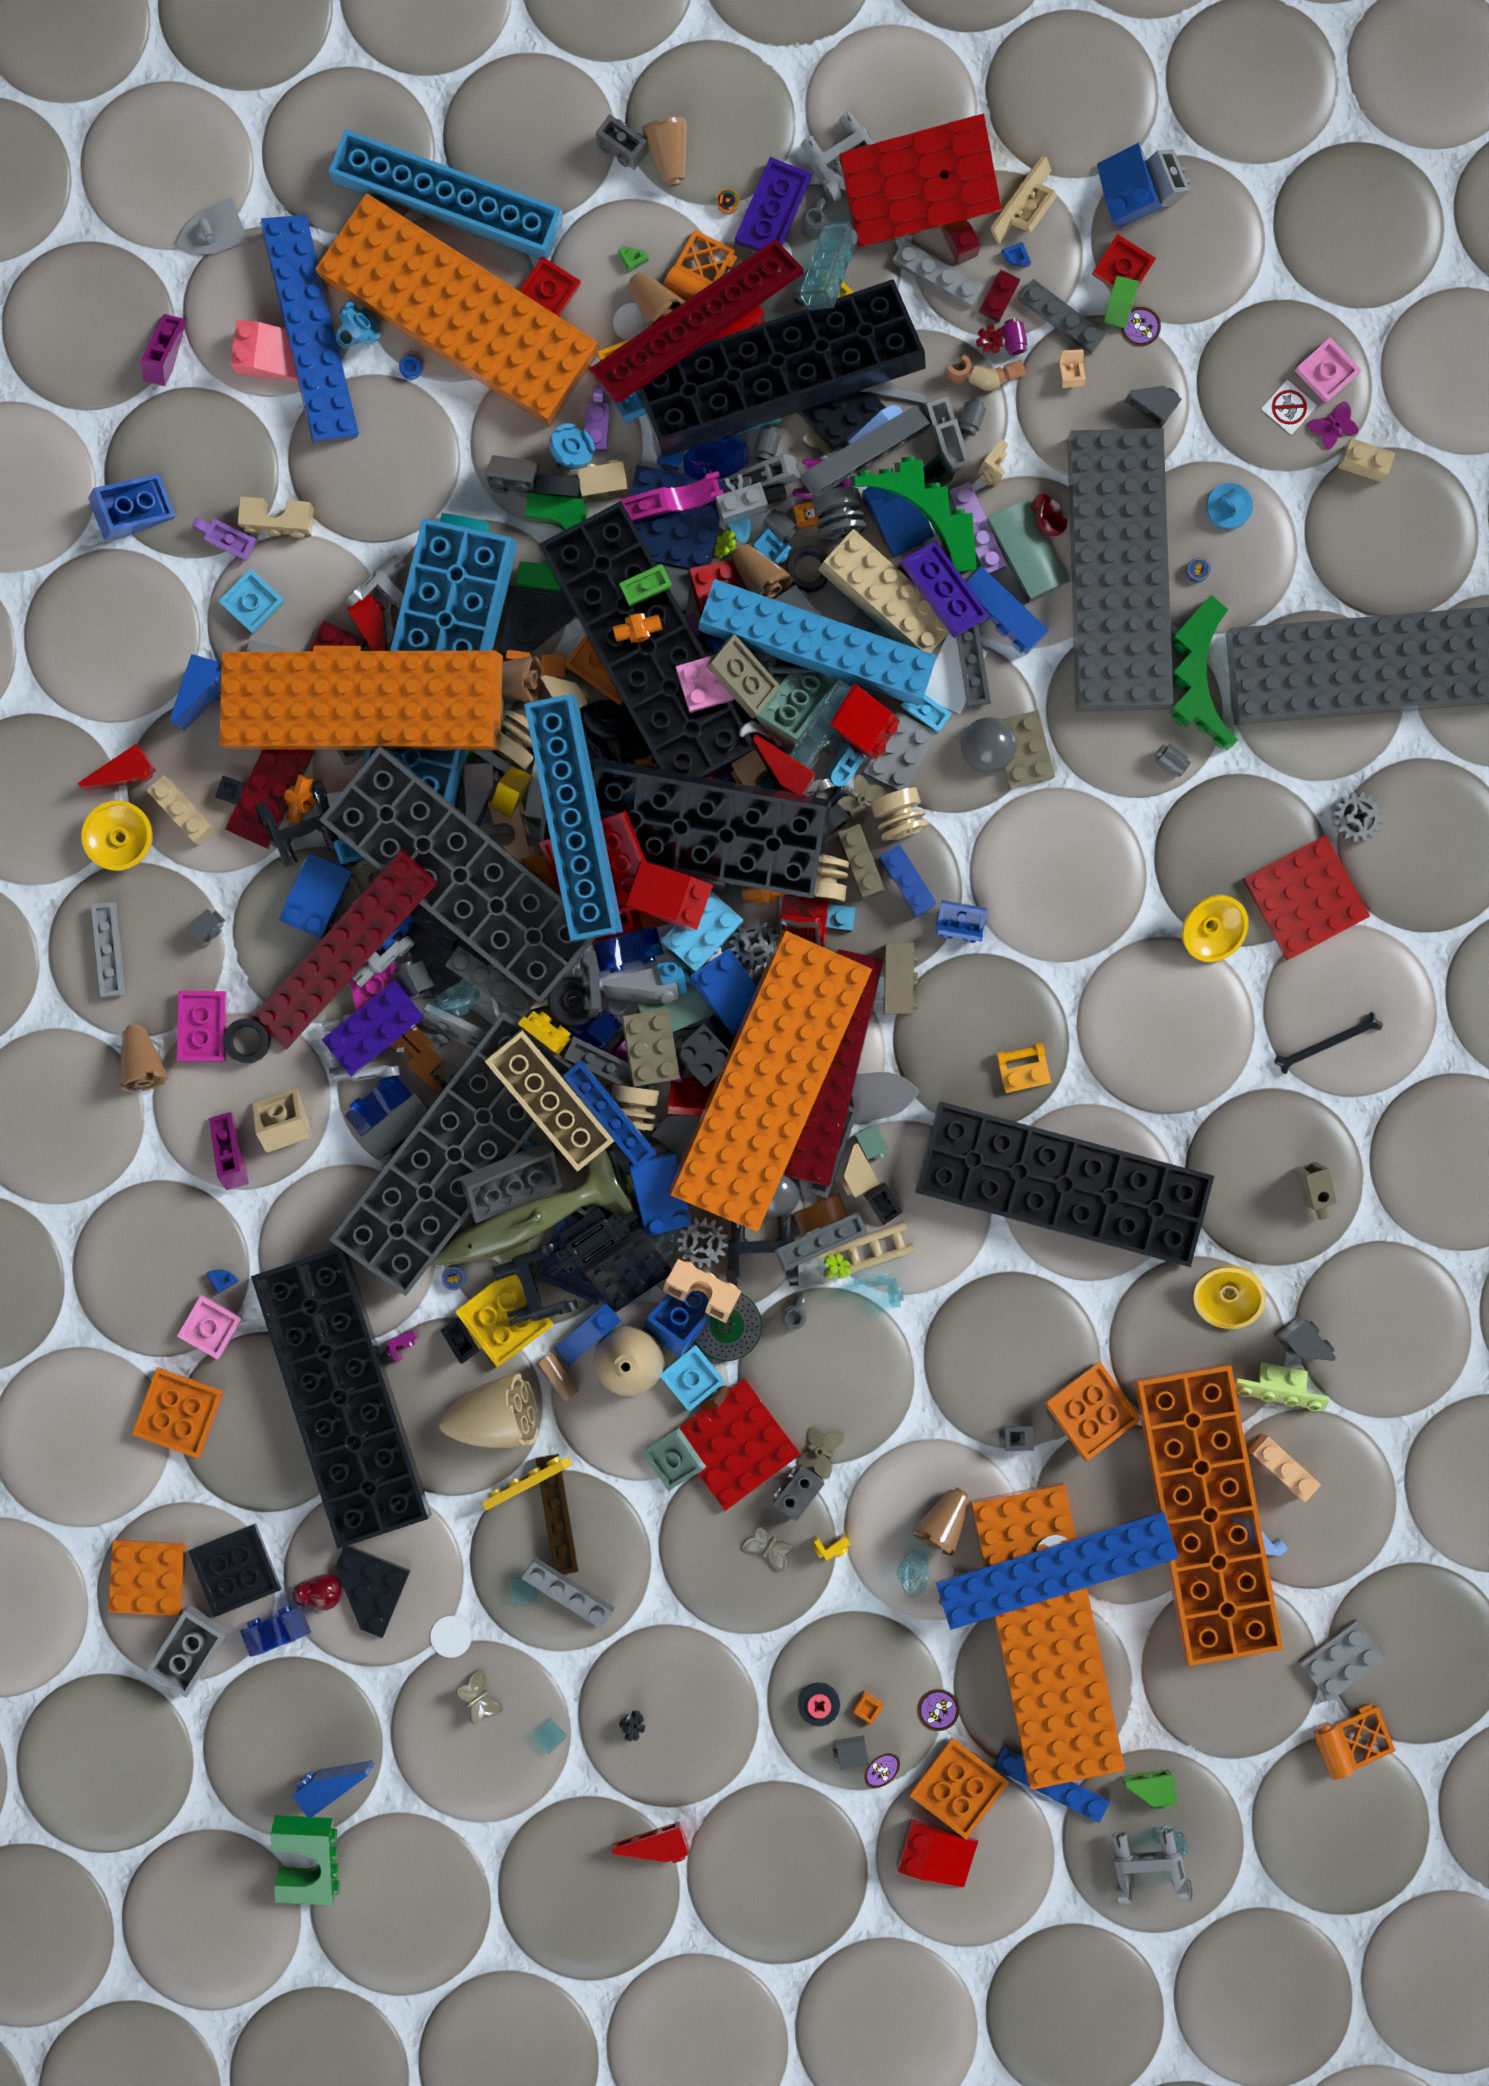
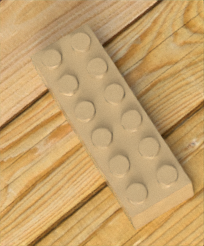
M854 529L818 569L819 572L896 642L932 653L949 633L916 585Z
M522 1029L485 1059L486 1064L577 1172L614 1142V1139Z

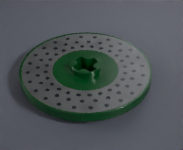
M742 1293L727 1322H733V1325L730 1327L732 1331L723 1330L721 1326L724 1325V1322L712 1317L695 1340L700 1349L714 1359L734 1361L743 1358L756 1347L762 1334L761 1314L755 1303Z

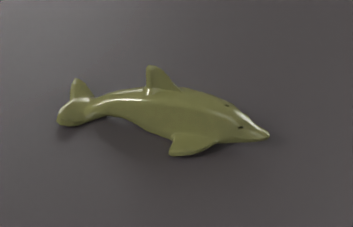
M605 1148L592 1159L584 1184L576 1190L534 1199L481 1222L475 1223L473 1221L469 1227L446 1243L433 1260V1263L445 1266L480 1259H492L500 1264L510 1262L514 1256L531 1251V1239L586 1205L593 1204L605 1208L612 1213L616 1212L623 1217L634 1208L617 1181L612 1157L608 1149ZM537 1260L529 1264L530 1267L533 1268L538 1266L540 1263Z

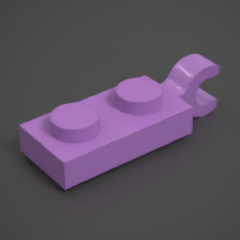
M594 385L593 403L586 402L585 431L593 439L595 451L607 452L610 404L603 403L604 389L600 385Z
M196 517L192 524L195 527L194 529L205 534L203 539L206 542L245 561L248 560L257 542L255 538L215 518L209 524Z

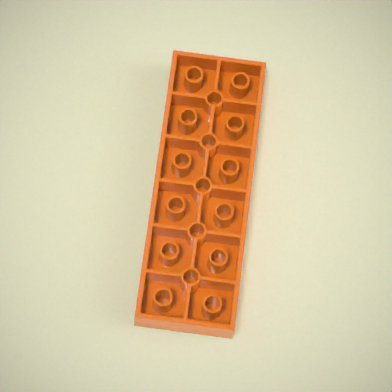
M367 193L316 267V272L322 278V281L548 427H550L597 357L598 351H600L596 340Z
M496 651L222 652L219 746L228 749L377 750L379 746L386 750H500L503 655Z
M781 930L670 1185L668 1193L671 1196L754 1231H759L870 976L871 968L788 931Z
M1223 1363L1133 1379L1157 1512L1164 1511L1179 1557L1166 1563L1184 1661L1189 1666L1283 1650L1231 1365ZM1232 1517L1250 1519L1256 1549L1247 1539V1530L1239 1523L1233 1522L1231 1520Z
M1062 1482L970 1500L983 1567L1048 1547L1047 1545H1039V1543L1052 1535L1067 1538L1062 1542L1076 1538L1067 1490ZM1087 1587L994 1616L1027 1782L1031 1790L1125 1771Z

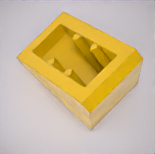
M511 766L499 781L490 807L511 818L533 776Z

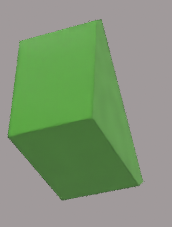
M1117 276L1109 298L1104 323L1127 328L1140 281Z

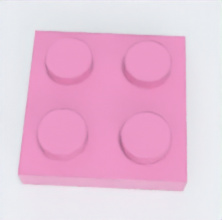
M1331 337L1295 369V372L1326 404L1362 371Z
M713 656L676 666L689 713L735 700L706 667Z
M200 1295L177 1337L218 1360L225 1351L243 1317L208 1297Z

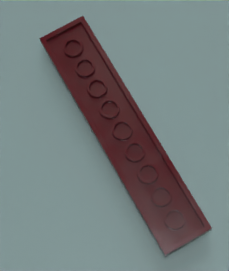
M777 239L773 240L589 368L590 374L616 404L620 403L804 274L803 267Z
M323 620L309 651H313L314 646H361L363 651L367 641ZM262 749L241 794L239 803L235 806L225 830L269 850L272 843L264 824L258 818L254 804L264 801L267 808L271 809L279 829L289 808L285 799H283L285 791L291 786L296 785L298 775L305 774L315 750Z
M404 850L400 851L252 1018L259 1022L286 1050L290 1048L438 883Z
M838 949L837 954L869 967L872 971L784 1173L787 1177L828 1187L831 1186L884 959Z

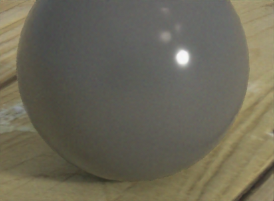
M994 717L980 718L971 723L965 730L961 741V750L966 762L975 770L983 773H994L1007 767L1013 760L1017 748V740L1012 728L1003 720Z
M783 1173L764 1218L777 1219V1217H785L796 1208L801 1195L798 1179L787 1177Z

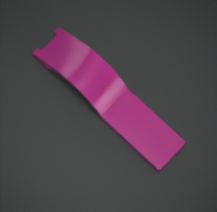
M717 471L705 475L703 479L690 485L677 488L662 487L618 500V502L622 501L632 521L636 522L667 512L685 511L703 506L715 500L716 496L722 495L724 492L722 489H719L717 478L720 475Z

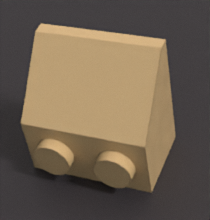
M297 1088L252 1103L256 1135L266 1153L311 1138L309 1122Z

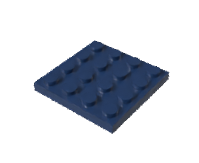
M636 465L630 497L662 487H683L698 482L703 478ZM718 481L719 489H722L725 494V482ZM716 499L694 509L667 512L633 522L655 562L687 569L711 564L720 523Z

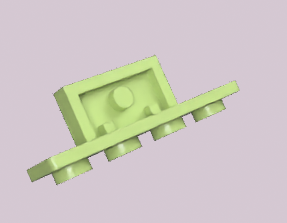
M1261 1362L1258 1369V1382L1244 1379H1236L1234 1382L1236 1394L1241 1397L1260 1398L1265 1402H1280L1286 1406L1304 1407L1310 1411H1323L1329 1403L1328 1396L1307 1392V1371Z

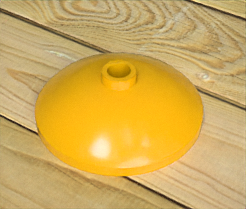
M117 800L105 802L94 808L85 819L81 832L82 845L88 857L98 866L112 871L127 870L139 864L148 854L153 838L152 827L145 813L131 803ZM120 834H124L125 836L122 842L118 841V836Z
M1212 895L1199 901L1188 912L1182 926V940L1186 950L1193 957L1204 962H1217L1231 956L1239 949L1247 935L1249 922L1245 908L1236 899L1227 895Z
M1226 1265L1213 1268L1200 1277L1194 1288L1193 1298L1197 1312L1206 1322L1219 1328L1238 1329L1248 1326L1258 1319L1265 1307L1266 1294L1262 1282L1255 1274L1242 1267ZM1226 1288H1233V1290L1228 1291Z

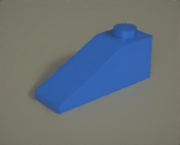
M607 1302L554 1349L570 1366L622 1321V1318Z

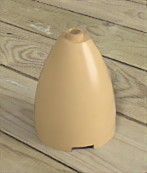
M623 1325L612 1329L599 1342L594 1357L595 1371L600 1382L609 1391L621 1396H637L650 1390L660 1379L665 1365V1354L661 1343L643 1327L637 1325ZM624 1362L629 1363V1364H630V1369H629L627 1366H624V1365H622V1364H623Z
M521 1374L499 1378L483 1384L462 1396L443 1413L439 1421L440 1429L448 1437L480 1447L512 1448L531 1445L538 1436V1428H534L535 1413H538L533 1389L529 1381L524 1382L521 1379Z

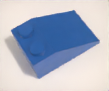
M1139 142L1097 163L1106 205L1112 222L1119 228L1162 208Z
M160 474L93 488L88 497L104 541L126 537L176 517Z
M872 487L862 491L861 498L893 558L935 536L927 518L902 497L886 490Z
M191 654L170 721L181 730H186L221 694L222 665L219 662Z
M310 852L286 899L279 921L318 938H324L332 929L353 870Z
M728 948L691 975L690 983L729 1034L734 1036L741 1025L756 986L743 965Z
M671 1152L652 1157L640 1168H636L633 1163H629L636 1210L639 1216L638 1222L645 1234L652 1236L691 1226L687 1202L668 1193L678 1169L675 1153Z
M692 1291L683 1302L667 1294L647 1317L643 1329L681 1358L712 1318V1316L705 1313L709 1303L708 1297L701 1291Z
M370 1760L320 1769L314 1774L310 1771L295 1786L297 1789L292 1797L307 1817H313L366 1778L375 1763Z

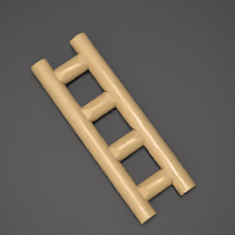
M903 1221L865 1234L817 1258L821 1260L828 1254L836 1255L837 1253L848 1251L852 1263L849 1269L851 1274L914 1253L915 1251L912 1243L906 1246L904 1244L901 1232L906 1231L907 1227ZM892 1235L896 1249L883 1253L879 1240ZM870 1243L874 1256L861 1261L856 1247ZM826 1273L823 1274L826 1283L839 1278L836 1275L834 1279H830Z

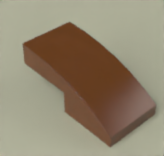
M837 1194L793 1213V1216L802 1235L848 1216L840 1195Z

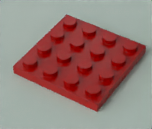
M626 810L601 819L619 914L633 909L625 906V902L640 861L646 862ZM549 837L541 840L539 844L561 895L551 839Z
M1326 835L1242 879L1286 960L1292 959L1370 917Z
M745 1378L728 1390V1396L719 1407L709 1410L704 1408L678 1427L706 1466L697 1474L725 1511L801 1455Z

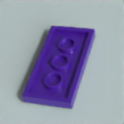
M770 157L736 234L735 243L756 252L775 239L783 246L810 184L812 174Z
M936 541L903 558L900 562L903 569L953 638L984 622L990 616Z
M393 981L321 1040L352 1077L421 1022L425 1016L397 981Z

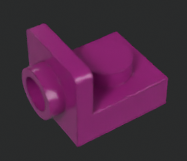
M417 1329L387 1340L388 1345L385 1346L390 1359L394 1358L395 1363L402 1360L398 1346L405 1349L415 1345L414 1340L419 1338Z

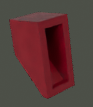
M967 220L940 227L957 265L978 256L981 245L971 224Z

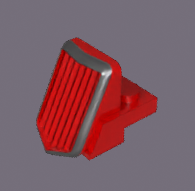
M783 896L778 935H780L781 930L788 931L825 948L830 902Z

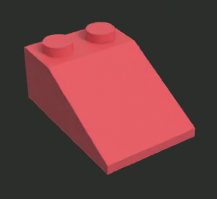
M236 319L230 364L235 373L298 381L286 330L261 322Z

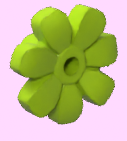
M726 530L722 536H717L715 542L718 544L714 546L716 557L722 558L723 555L726 556L729 552L733 554V551L738 547L733 539L735 536L733 531Z
M839 1253L835 1256L828 1254L825 1257L824 1266L829 1268L826 1275L830 1279H834L836 1275L840 1279H844L851 1274L849 1269L851 1264L846 1260L842 1261L843 1256Z

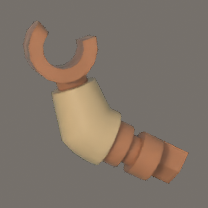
M964 354L960 365L963 367V370H955L952 365L946 366L945 377L951 384L961 385L969 379V383L984 391L999 389L1000 385L1005 384L1006 380L1010 382L1026 375L1025 367L1021 360L1008 363L1003 366V369L1001 367L984 368L980 366L972 368L971 360Z

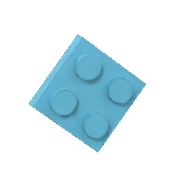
M250 568L218 602L254 635L286 601Z
M697 1345L693 1346L681 1358L665 1369L660 1376L688 1411H691L726 1382Z

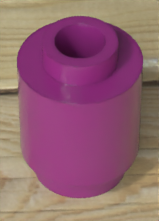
M1017 318L1005 321V325L1001 327L1004 331L1002 337L1006 341L1004 345L1005 350L1008 351L1010 356L1026 352L1028 342L1024 323L1018 321Z

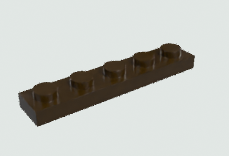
M559 1453L536 1457V1466L540 1467L541 1470L547 1468L546 1462L558 1456L560 1457ZM560 1471L539 1484L553 1568L561 1574L578 1572L579 1568L563 1472Z

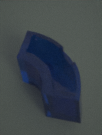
M730 435L717 442L691 448L683 456L685 474L697 480H701L705 475L717 471L720 475L717 479L731 476L739 472L749 462L747 443Z
M657 927L641 929L626 935L609 938L593 945V949L597 954L600 972L610 970V974L624 971L623 967L642 962L643 965L656 962L655 957L664 954Z
M604 1010L599 1012L596 1018H592L583 1025L569 1026L562 1024L561 1026L571 1033L569 1038L572 1039L574 1036L586 1043L592 1044V1046L602 1048L622 1027V1024L615 1015Z
M397 1075L389 1079L386 1077L380 1079L375 1084L376 1088L363 1099L359 1097L349 1105L351 1109L346 1113L345 1117L361 1137L412 1096Z
M291 1604L278 1609V1614L263 1620L257 1617L246 1622L247 1627L241 1629L240 1633L249 1656L261 1655L311 1633L302 1607L292 1608Z

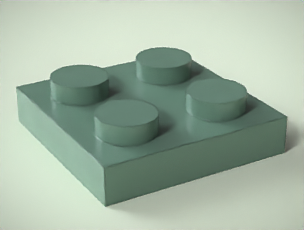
M680 1428L672 1431L642 1451L668 1491L706 1467Z

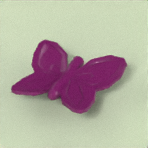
M1343 401L1337 405L1333 412L1334 418L1329 414L1326 417L1328 421L1320 418L1313 419L1307 423V427L1312 432L1322 435L1323 444L1327 450L1335 445L1337 436L1342 438L1343 434L1353 435L1359 432L1356 423L1350 419L1351 408L1347 402Z

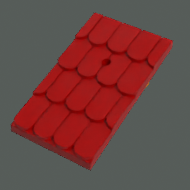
M984 113L839 153L857 249L1002 210Z

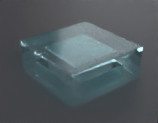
M521 1578L511 1579L512 1604L537 1601L536 1588Z
M550 1718L533 1734V1737L549 1754L567 1735Z

